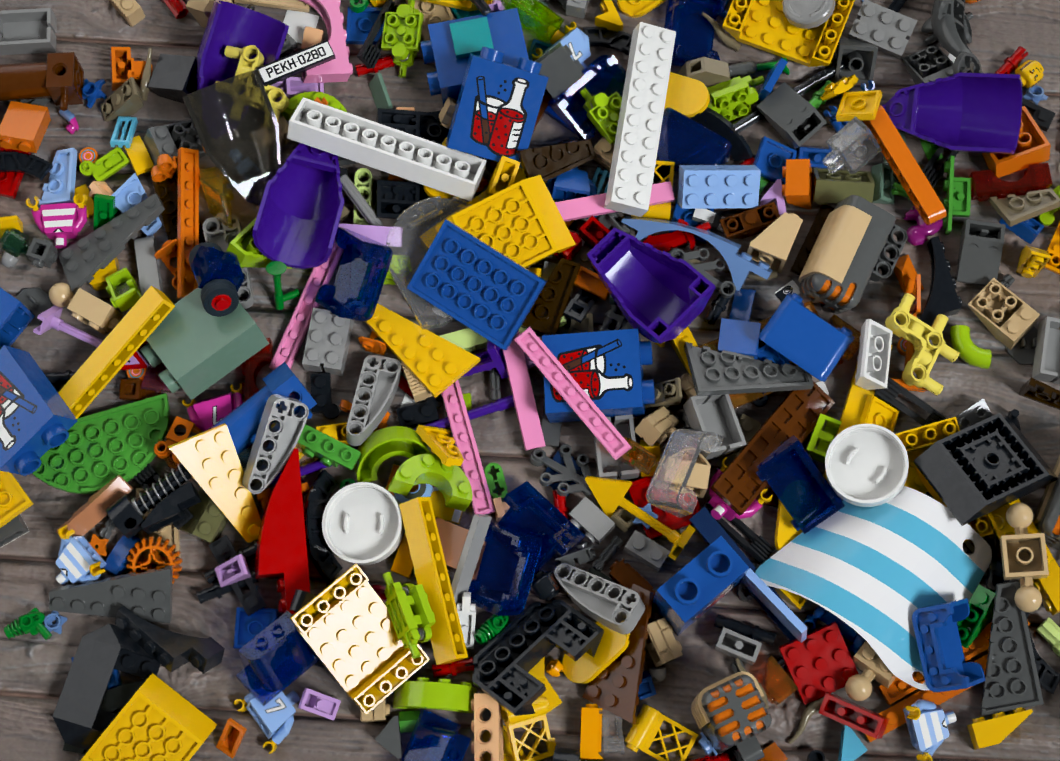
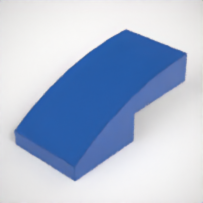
M123 535L112 549L106 560L107 565L103 568L114 576L121 575L127 569L126 565L130 563L127 560L128 555H132L129 552L130 549L135 548L134 544L136 542L141 543V540L136 536L128 539Z

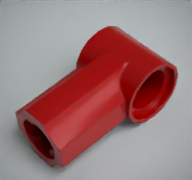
M161 0L176 19H182L189 12L183 0Z

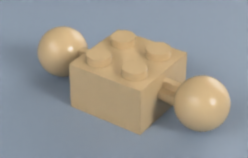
M60 282L54 284L49 290V299L53 305L67 307V309L72 311L71 316L83 324L91 326L103 335L105 332L110 334L123 317V314L113 306L81 288L74 294L69 284Z
M1014 503L1007 509L1006 520L1015 529V535L1000 537L1004 581L1020 580V588L1014 596L1015 604L1024 612H1034L1041 606L1042 595L1033 586V579L1047 578L1049 575L1045 533L1028 534L1027 527L1033 521L1032 509L1024 503Z
M867 641L860 647L853 659L855 666L863 672L862 674L851 676L845 684V690L852 700L864 701L872 693L871 682L873 679L888 689L896 678Z

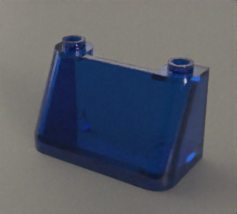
M725 0L667 1L664 28L676 31L671 66L682 67L685 62L701 57L720 61L718 52L712 50L715 30L711 23L702 16V13H706L716 21V17L723 13L726 8Z
M613 54L601 55L582 70L585 76L555 99L552 97L547 103L581 140H590L594 137L596 127L587 117V112L583 108L586 100L579 92L586 87L591 96L605 93L609 97L616 91L621 97L623 95L626 71Z
M672 108L665 109L657 161L675 162L674 170L678 172L679 165H725L732 149V145L727 139Z
M338 227L335 243L345 250L334 284L321 286L317 292L315 302L338 317L367 321L372 318L393 252L390 247L346 228Z
M794 435L757 466L758 471L755 473L762 482L767 481L792 516L793 520L790 522L797 531L801 529L806 534L845 506L808 456L801 442Z
M490 522L484 540L486 546L477 579H472L468 592H471V604H476L475 606L497 616L519 615L526 605L542 547V540L535 535Z

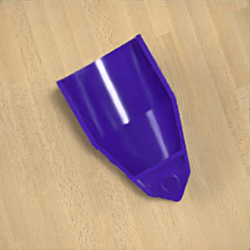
M222 0L214 1L197 54L198 117L208 135L213 139H218L219 136L236 130L251 107L250 105L244 107L241 121L233 120L229 117L233 106L232 98L227 94L214 91L216 81L232 84L238 67L239 59L225 56L226 46L238 48L249 45L256 46L264 56V66L279 59L289 29L287 24L275 18ZM257 54L252 55L250 59L255 58ZM258 76L256 85L264 86L260 76ZM246 89L242 90L240 94L245 93Z
M960 72L953 76L938 78L928 83H920L899 89L882 106L897 130L948 150L1014 154L1021 126L1022 80L1018 74Z
M299 143L286 159L285 164L277 170L272 180L267 182L252 233L254 244L263 255L272 261H281L287 267L301 269L318 267L327 262L333 249L344 207L337 155Z

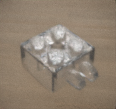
M854 117L826 142L831 152L822 161L827 166L829 173L833 174L843 167L850 174H853L872 160L882 149L870 129L857 117Z

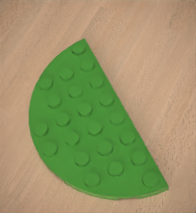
M167 393L78 418V421L68 430V439L60 446L50 448L40 458L42 461L40 467L32 474L55 489L76 494L96 493L118 475L126 482L130 481L141 470H144L148 463L150 464L156 456L154 452L155 444L165 439L170 417Z

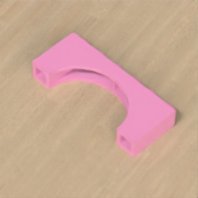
M300 0L313 7L322 17L327 29L328 42L336 58L302 72L303 83L347 82L353 73L352 63H349L350 50L346 46L347 33L343 29L344 17L343 13H340L339 8L341 1Z

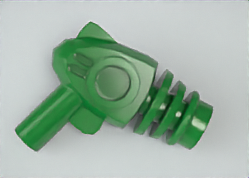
M37 608L18 617V620L12 621L11 625L7 624L4 627V632L9 639L24 635V633H31L33 636L40 633L45 640L52 637V634L42 624L45 620V615Z
M497 610L474 634L475 640L479 644H483L497 636L508 625V615Z

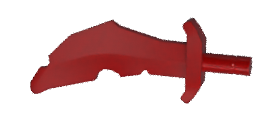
M678 219V223L689 225L686 221ZM707 221L696 226V228L708 230L711 229V226ZM677 230L672 233L656 236L649 235L643 243H649L662 252H668L671 247L675 248L687 242L690 244V251H694L696 241L694 238L695 234Z

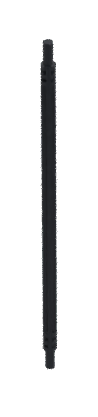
M845 60L841 61L840 71L848 66ZM836 65L831 68L827 67L792 89L800 96L806 94L833 78V75L836 73ZM756 109L734 122L732 127L740 133L765 117ZM713 135L669 162H675L674 171L679 169V165L688 164L723 142ZM662 165L656 171L664 178L670 174V166ZM654 172V177H653V184L656 183L657 181L661 180V179L655 174V172Z

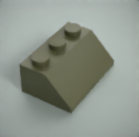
M813 168L812 197L813 201L817 204L827 205L828 203H836L837 205L838 202L851 195H857L871 203L873 202L875 182L871 171Z
M200 488L198 494L202 502L189 508L190 513L194 517L179 530L211 544L219 539L228 519L203 489Z

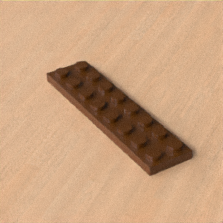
M814 381L812 389L792 390L710 487L739 516L747 510L814 429L820 413L825 415L835 403Z

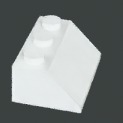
M866 319L861 327L855 385L865 390L885 389L888 382L893 331L871 319Z

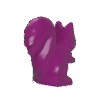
M915 206L905 213L904 220L917 222V225L911 226L906 231L907 241L911 245H923L928 240V236H932L942 229L943 219L926 225Z

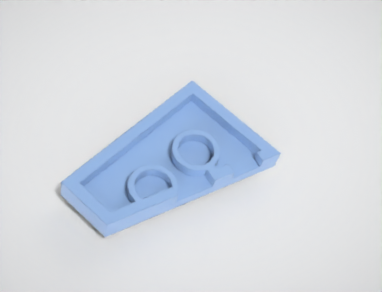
M75 148L56 151L52 162L53 168L49 171V180L47 183H44L42 188L44 193L38 204L39 208L40 205L74 203L77 150Z
M136 173L111 195L115 196V208L121 213L126 212L148 198ZM157 217L149 226H143L140 230L146 236H152L163 224L159 217Z

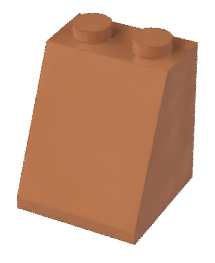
M437 517L436 524L447 570L455 574L469 530ZM485 540L471 581L473 583L492 548Z

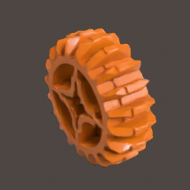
M150 536L149 541L143 538L141 543L136 542L134 544L135 548L130 549L129 552L132 555L127 557L130 563L126 565V568L133 569L129 573L135 572L138 574L143 573V570H158L165 568L167 565H173V578L178 579L180 576L178 572L182 570V567L178 564L182 563L183 559L176 557L181 552L173 551L176 544L170 547L168 545L169 539L163 543L162 536H159L157 541H155L154 536ZM150 549L148 558L139 561L141 552ZM158 550L165 553L167 557L161 556ZM152 560L158 562L157 567L151 564Z

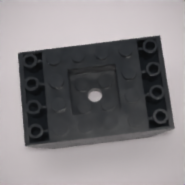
M1002 413L993 415L935 442L913 461L962 526L1058 479L1012 420ZM987 458H993L996 463L989 462Z

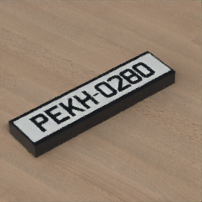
M328 40L261 66L257 68V71L264 86L267 87L336 58Z

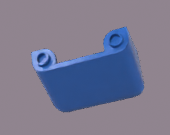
M788 292L758 337L806 372L825 382L855 337L852 336L853 333L846 327L842 329L835 328L804 307L803 298L798 294H790Z
M968 598L919 608L913 612L912 622L925 683L928 689L933 692L966 689L986 681L983 668L979 663L965 662L957 621L966 619L970 614Z

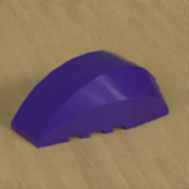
M615 227L587 254L603 284L634 329H639L641 335L655 343L660 344L675 339L704 310L716 288L712 282L686 261L672 257L671 254L665 251L662 252L649 243H643L637 240L636 237Z

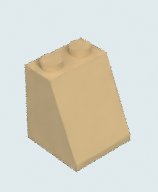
M785 212L751 241L747 253L756 262L763 261L770 265V269L781 273L803 219L797 214Z

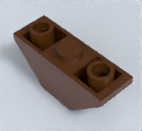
M775 202L720 219L719 222L726 238L744 239L763 232L780 217Z

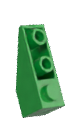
M978 584L968 602L970 607L969 616L957 623L961 644L965 648L972 644L989 624L993 616L995 592Z

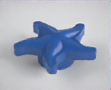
M88 79L84 80L82 98L88 100V108H92L98 98L107 99V96L101 91L102 85L106 83L104 79L95 83L89 82Z

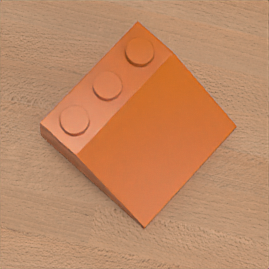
M1022 106L1020 133L1015 153H982L989 170L994 178L997 179L1048 161L1050 159L1051 144L1027 108Z

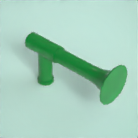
M273 261L266 266L267 273L273 275L274 300L277 310L284 308V302L300 296L297 288L283 294L281 274L286 271L287 267L281 261Z

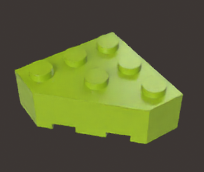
M256 218L230 242L224 254L239 267L266 268L268 263L273 262L263 255L254 244L252 233Z

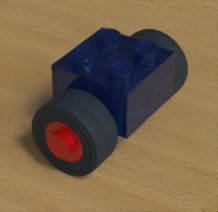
M212 242L200 243L190 251L189 264L194 273L198 288L202 289L200 297L203 307L212 316H226L232 313L239 304L237 292L245 279L237 255L232 252H223L219 245Z

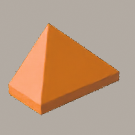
M907 254L898 258L893 271L904 294H913L917 272Z
M229 718L216 748L233 759L247 729L236 720Z

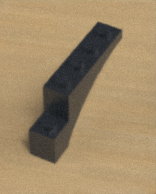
M939 236L930 238L927 243L931 262V285L925 308L920 318H918L931 327L938 314H943L947 317L956 315L962 307L961 297L957 296L955 290L956 281L950 274V262L945 258V247L943 242H940Z
M125 606L117 610L115 625L169 672H173L190 662L204 674L222 662L225 648L212 637L200 638L175 633L145 621Z

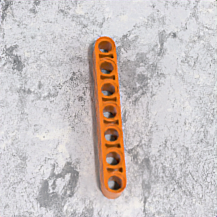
M879 105L875 120H863L865 126L925 224L930 225L946 217L947 213L942 202L883 106Z

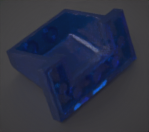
M528 481L505 496L503 500L510 508L491 532L504 548L509 550L534 575L543 568L557 551L563 556L585 537L572 522Z
M288 610L239 649L244 669L236 677L263 706L320 660L297 631L290 619L293 615Z
M422 709L401 761H463L471 738L458 734L461 725Z

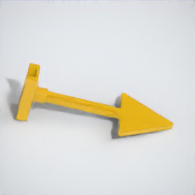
M586 476L585 478L597 502L609 518L614 514L617 507L621 506L667 537V540L674 544L668 555L673 560H676L696 528L689 524L680 534L625 499L624 496L631 487L632 481Z

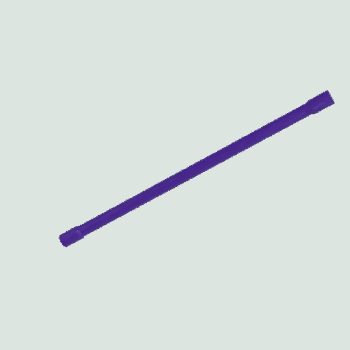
M510 395L495 402L468 410L469 420L515 407L513 396ZM447 417L424 426L448 428L450 423ZM320 460L300 466V474L304 476L328 467L323 465ZM281 472L269 484L270 488L275 486Z

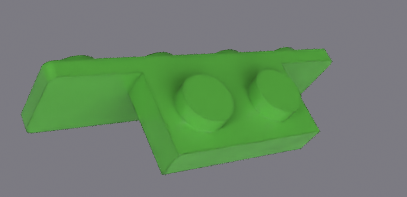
M950 155L948 161L944 163V172L947 173V180H944L943 191H946L943 206L947 215L942 218V229H945V235H949L952 231V217L970 216L972 178L954 177V155Z
M306 424L297 442L304 455L309 458L316 457L320 459V462L327 467L332 465L337 468L340 464L352 470L361 456L360 451Z

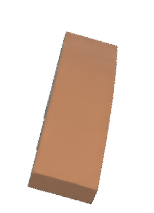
M120 475L116 476L89 497L88 502L75 511L72 518L57 528L56 533L58 534V529L67 524L68 531L72 529L75 531L72 537L84 536L108 515L106 508L124 494L128 495L133 490V487Z

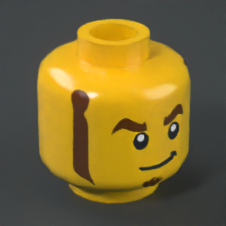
M1027 60L1015 70V74L1021 76L1022 87L1025 88L1035 86L1043 79L1044 75L1043 66L1035 60Z

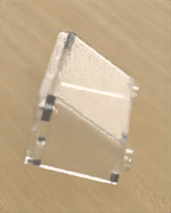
M677 429L672 432L646 493L647 501L651 505L679 518L693 514L697 504V496L695 492L686 488V484L699 453L703 451L714 453L720 448L724 437L714 432Z

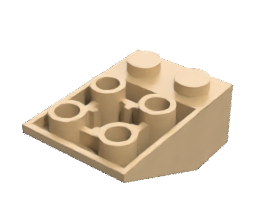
M995 278L968 303V307L992 335L1010 350L1030 331L1040 316L1038 312Z

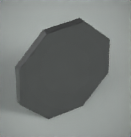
M38 287L23 289L16 296V299L35 316L28 326L41 325L42 320L37 319L38 315L52 307L49 295Z
M1034 326L1011 350L1007 347V353L1018 364L1033 365L1038 331Z

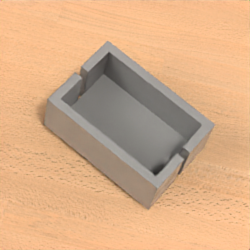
M864 0L848 38L858 39L877 46L878 51L901 59L917 20L871 1Z
M51 8L0 11V55L56 52L57 37L55 33H57V18Z
M313 308L302 365L306 371L322 373L324 368L326 373L344 376L354 324L352 313L334 311L333 315L331 310Z
M1047 316L1038 323L1032 378L1045 382L1053 380L1054 384L1060 385V319Z
M729 394L693 396L683 405L690 427L694 429L693 435L699 452L707 460L717 458L721 454L725 456L737 453L747 445Z
M633 415L615 416L613 426L628 442L631 449H629V453L626 452L615 461L593 434L598 477L617 479V476H620V480L639 478V469L630 465L637 452ZM633 446L636 447V450L633 456L631 457L629 463H626L625 461L629 456Z

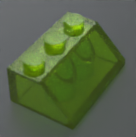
M503 0L505 9L517 8L522 26L535 32L536 36L543 41L551 40L564 22L562 17L538 0Z

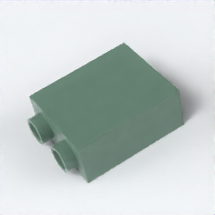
M217 274L214 275L215 279H221ZM211 278L175 303L173 310L146 339L148 343L140 348V351L153 368L162 362L167 367L158 375L173 394L182 388L191 400L269 344L255 321L240 302L237 308L226 316H212L205 311L200 295L204 285L212 281Z

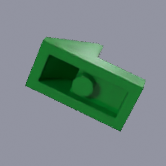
M102 194L94 196V231L117 217L119 210L115 208V196Z

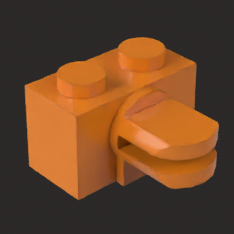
M111 47L112 91H116L130 77L141 80L146 61H136L134 58H131V47ZM151 64V76H152L153 66H152V64Z

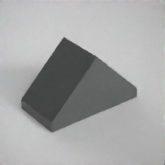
M393 716L375 740L397 759L402 760L403 749L399 716Z

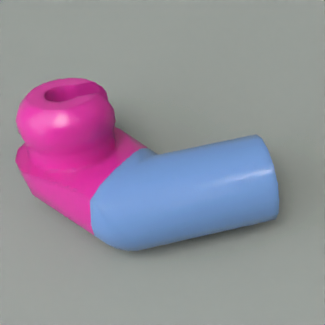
M60 109L59 114L69 123L65 129L70 134H74L75 131L78 132L79 125L75 115L68 109L66 111Z

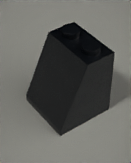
M160 54L147 87L159 97L198 108L197 57Z

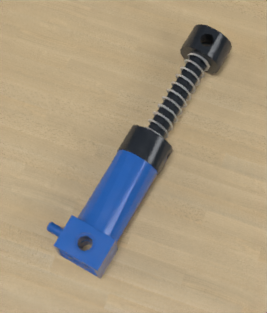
M285 362L263 378L266 386L214 426L207 429L209 430L224 423L227 424L237 455L254 443L266 402L271 395L279 394L301 401L309 409L307 419L312 418L313 414L310 409L317 403ZM300 406L294 409V414L300 411ZM275 420L270 422L269 429L275 426ZM178 464V468H171L170 474L165 473V478H159L157 484L152 483V488H146L144 494L139 493V498L132 499L127 494H124L108 506L106 512L116 527L130 539L142 530L141 525L147 518L145 513L147 511L150 513V509L153 506L156 507L157 503L161 502L178 487H181L183 483H189L188 479L192 476L182 464Z

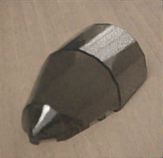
M255 69L199 89L182 98L205 154L246 202L260 206L267 182L272 180L277 170L282 167L280 160L279 124L258 70Z

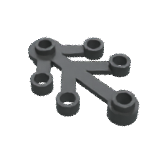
M700 248L698 251L687 253L681 249H673L669 252L672 257L676 256L689 263L712 282L723 298H730L735 293L736 287L731 281L722 283L705 272L709 270L722 271L726 266L725 260L718 258L712 262L696 265L689 261L697 258L700 261H705L709 257L708 249ZM700 252H704L706 257H702ZM717 262L722 264L721 268L716 265ZM724 288L729 290L728 294L724 293Z
M563 444L559 450L565 466L547 457L544 450L540 448L534 449L531 452L529 460L532 465L539 467L544 464L560 473L556 475H551L547 472L542 473L539 480L542 486L562 482L557 488V493L560 496H567L570 493L583 492L587 496H593L585 481L586 476H591L588 467L589 457L586 454H580L576 461L577 465L581 468L582 477L576 473L571 458L572 448L568 444ZM572 480L578 484L568 485L565 481Z

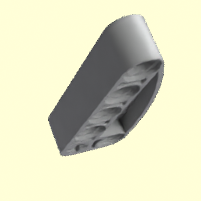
M233 214L208 218L204 221L202 227L205 242L219 245L224 254L230 242L243 231L238 217ZM211 227H217L215 231L209 232ZM225 256L226 267L219 277L232 282L236 287L240 304L244 309L250 308L254 304V294L249 267H239ZM239 277H245L243 282H237ZM244 294L249 295L246 300H244V301H241V300H240V297H241L242 295H244Z
M369 355L364 359L346 426V440L348 444L352 446L361 445L374 432L386 415L401 378V363L397 359L378 355Z
M279 394L271 395L268 398L242 478L243 486L251 493L259 494L264 491L282 470L292 454L309 415L307 405L301 401ZM300 406V411L294 414V409ZM275 420V426L269 429L270 422ZM269 440V445L263 448V443ZM263 459V464L260 467H256L257 462ZM257 479L256 485L250 487L251 481Z
M566 563L559 564L554 570V575L565 593L587 615L620 634H629L634 630L645 611V605L636 591Z

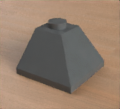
M840 38L836 50L834 81H839L845 76L848 78L854 74L859 79L857 83L869 84L868 80L873 81L878 47L858 39ZM845 60L848 66L840 71L841 61Z

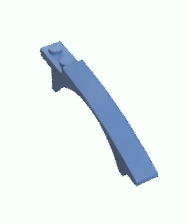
M626 216L621 221L638 231L635 236L638 240L651 234L668 230L686 231L707 240L724 257L737 291H740L750 271L765 279H768L773 271L769 268V264L763 261L756 262L746 252L739 253L738 251L742 245L710 231L678 222L646 217Z

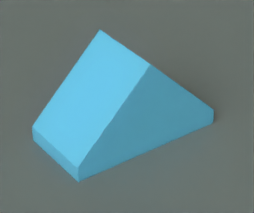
M844 725L841 729L838 761H854L864 754L867 748L851 727Z

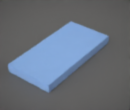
M750 568L744 576V584L802 643L807 638L806 625Z

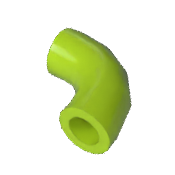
M965 325L951 326L950 338L952 347L959 352V357L969 365L989 369L992 358L991 350L980 348L973 343L970 337V327Z

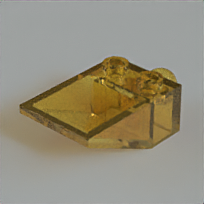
M223 165L201 169L200 182L209 213L228 228H232V200H235L233 189L228 187L230 183L228 172H224Z

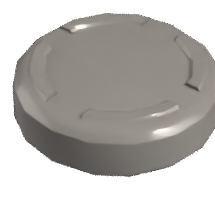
M783 0L782 2L783 12L789 23L797 28L804 29L818 27L826 22L833 14L836 5L835 0Z

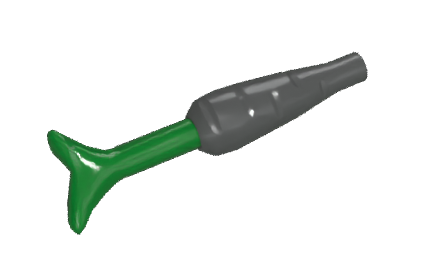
M779 60L758 64L753 61H745L729 65L730 77L755 75L757 71L771 70ZM785 66L782 72H784L786 75H789V69L787 66Z

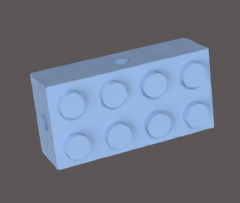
M679 165L677 203L682 209L757 208L761 170L756 165Z

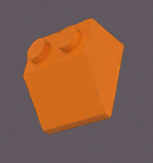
M786 159V166L782 167V176L786 178V183L782 184V196L786 197V202L789 204L812 209V168L810 159Z

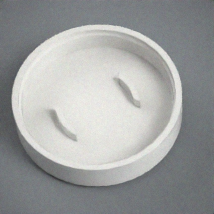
M875 424L851 426L840 432L828 447L825 457L827 480L833 491L841 499L852 505L860 507L882 505L898 495L907 480L909 461L905 446L893 432Z
M358 482L343 487L331 497L323 513L322 532L328 547L341 559L358 565H371L388 558L399 546L405 531L399 501L392 493L374 483Z

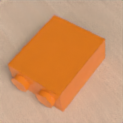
M11 101L0 124V147L37 153L51 121L48 107Z

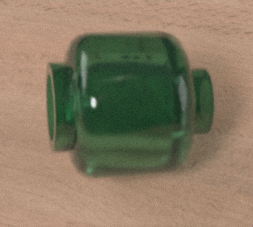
M15 228L7 229L0 239V243H2L1 248L14 257H19L21 254L26 255L30 246L28 244L29 236Z

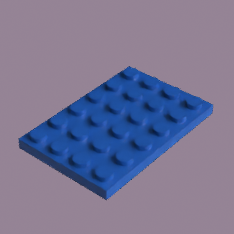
M445 219L409 282L407 289L498 347L507 350L547 281Z

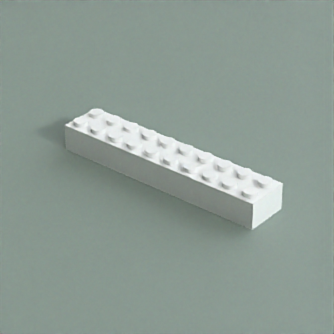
M640 22L633 30L604 205L606 209L642 217L649 209L676 31Z
M304 97L289 120L288 139L471 202L483 178L487 160L447 148V146Z

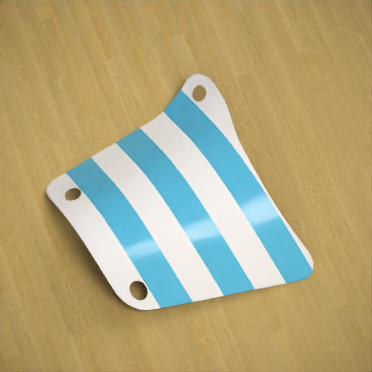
M903 486L902 490L892 500L875 507H860L843 500L761 564L755 574L767 586L783 589L802 596L831 612L862 636L897 678L917 689L930 690L925 682L923 684L918 683L912 677L915 671L920 672L924 676L912 622L913 612L919 608L968 598L969 602L991 563L992 551L988 543L968 523L962 526L948 507L917 490ZM966 539H970L975 546V550L971 555L966 554L963 550V542Z

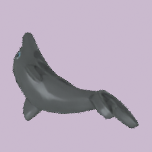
M934 0L932 15L925 21L921 31L934 33L942 47L956 57L953 65V74L964 73L965 71L967 73H982L979 60L967 46V43H972V30L965 14V0Z

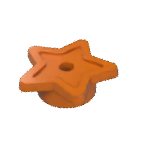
M93 534L91 542H89L99 555L107 556L106 549L109 539H100L96 534Z

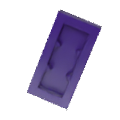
M488 340L487 351L475 354L481 361L462 376H471L478 372L496 368L502 379L507 378L508 374L502 349Z

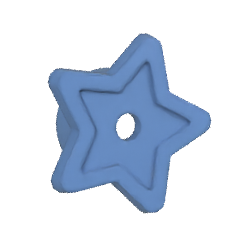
M1038 85L1026 88L1027 93L1023 96V99L1031 100L1035 105H1038L1040 100L1048 99V96L1044 94V89Z
M650 503L643 508L639 507L653 518H659L657 514L652 512ZM635 517L633 524H642L646 529L650 528L648 524Z
M52 611L51 614L45 616L43 622L49 632L54 631L61 634L62 625L68 619L67 617L60 616L58 611Z
M701 732L702 738L698 741L701 748L707 755L711 752L717 755L718 753L712 743Z

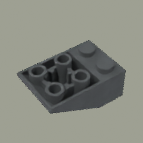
M936 44L902 58L915 85L954 75V63Z
M785 82L756 106L792 149L800 147L827 123L814 106Z
M200 119L150 127L143 139L154 166L157 165L158 156L162 154H168L171 158L178 156V149L180 147L199 150V158L215 151Z
M966 219L961 227L956 282L986 286L993 278L997 280L1006 225Z

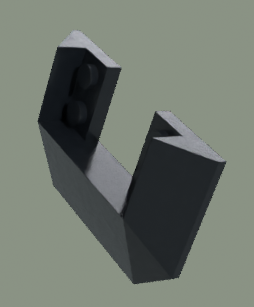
M377 109L376 122L429 141L434 140L441 145L448 136L449 129L442 126L439 116L434 112ZM377 180L376 202L374 205L376 218L434 222L454 204V197L444 200H435L429 197L424 190V186L413 181Z
M561 599L552 600V603L541 604V602L531 603L474 656L472 681L515 716L535 714L532 703L546 691V687L528 672L554 647L574 661H577L586 652L594 657L604 630Z
M109 623L81 638L52 716L66 744L89 750L117 716V714L101 709L115 670L146 680L152 673L156 676L158 674L160 663L150 654L146 653L140 645L134 642L116 625Z

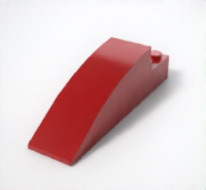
M294 448L268 498L259 531L255 561V579L280 577L277 580V592H281L278 608L279 613H283V617H292L296 613L289 610L296 589L310 593L298 448Z

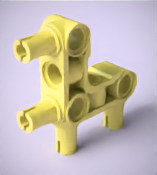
M227 45L224 54L226 57L239 59L238 67L232 84L216 81L214 91L227 94L232 98L233 106L229 117L233 120L241 121L246 105L269 109L265 125L276 129L280 113H283L289 106V98L280 88L270 85L267 87L256 85L259 76L257 68L264 64V56L256 46L249 45L238 48ZM257 54L255 58L250 59L252 55ZM246 89L245 93L240 94L242 90ZM278 97H282L280 101L275 102Z
M905 293L899 306L894 308L891 315L886 318L885 325L893 331V334L899 338L903 337L914 346L915 352L911 360L907 362L902 374L904 383L918 388L923 387L937 396L941 393L944 386L930 378L929 374L938 355L940 354L950 362L956 361L959 356V352L945 344L946 342L943 339L942 332L949 318L943 314H938L932 327L909 313L916 298L909 293Z

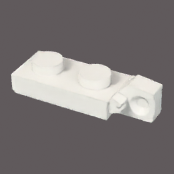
M463 592L462 603H457L456 607L466 649H474L476 604H471V592Z

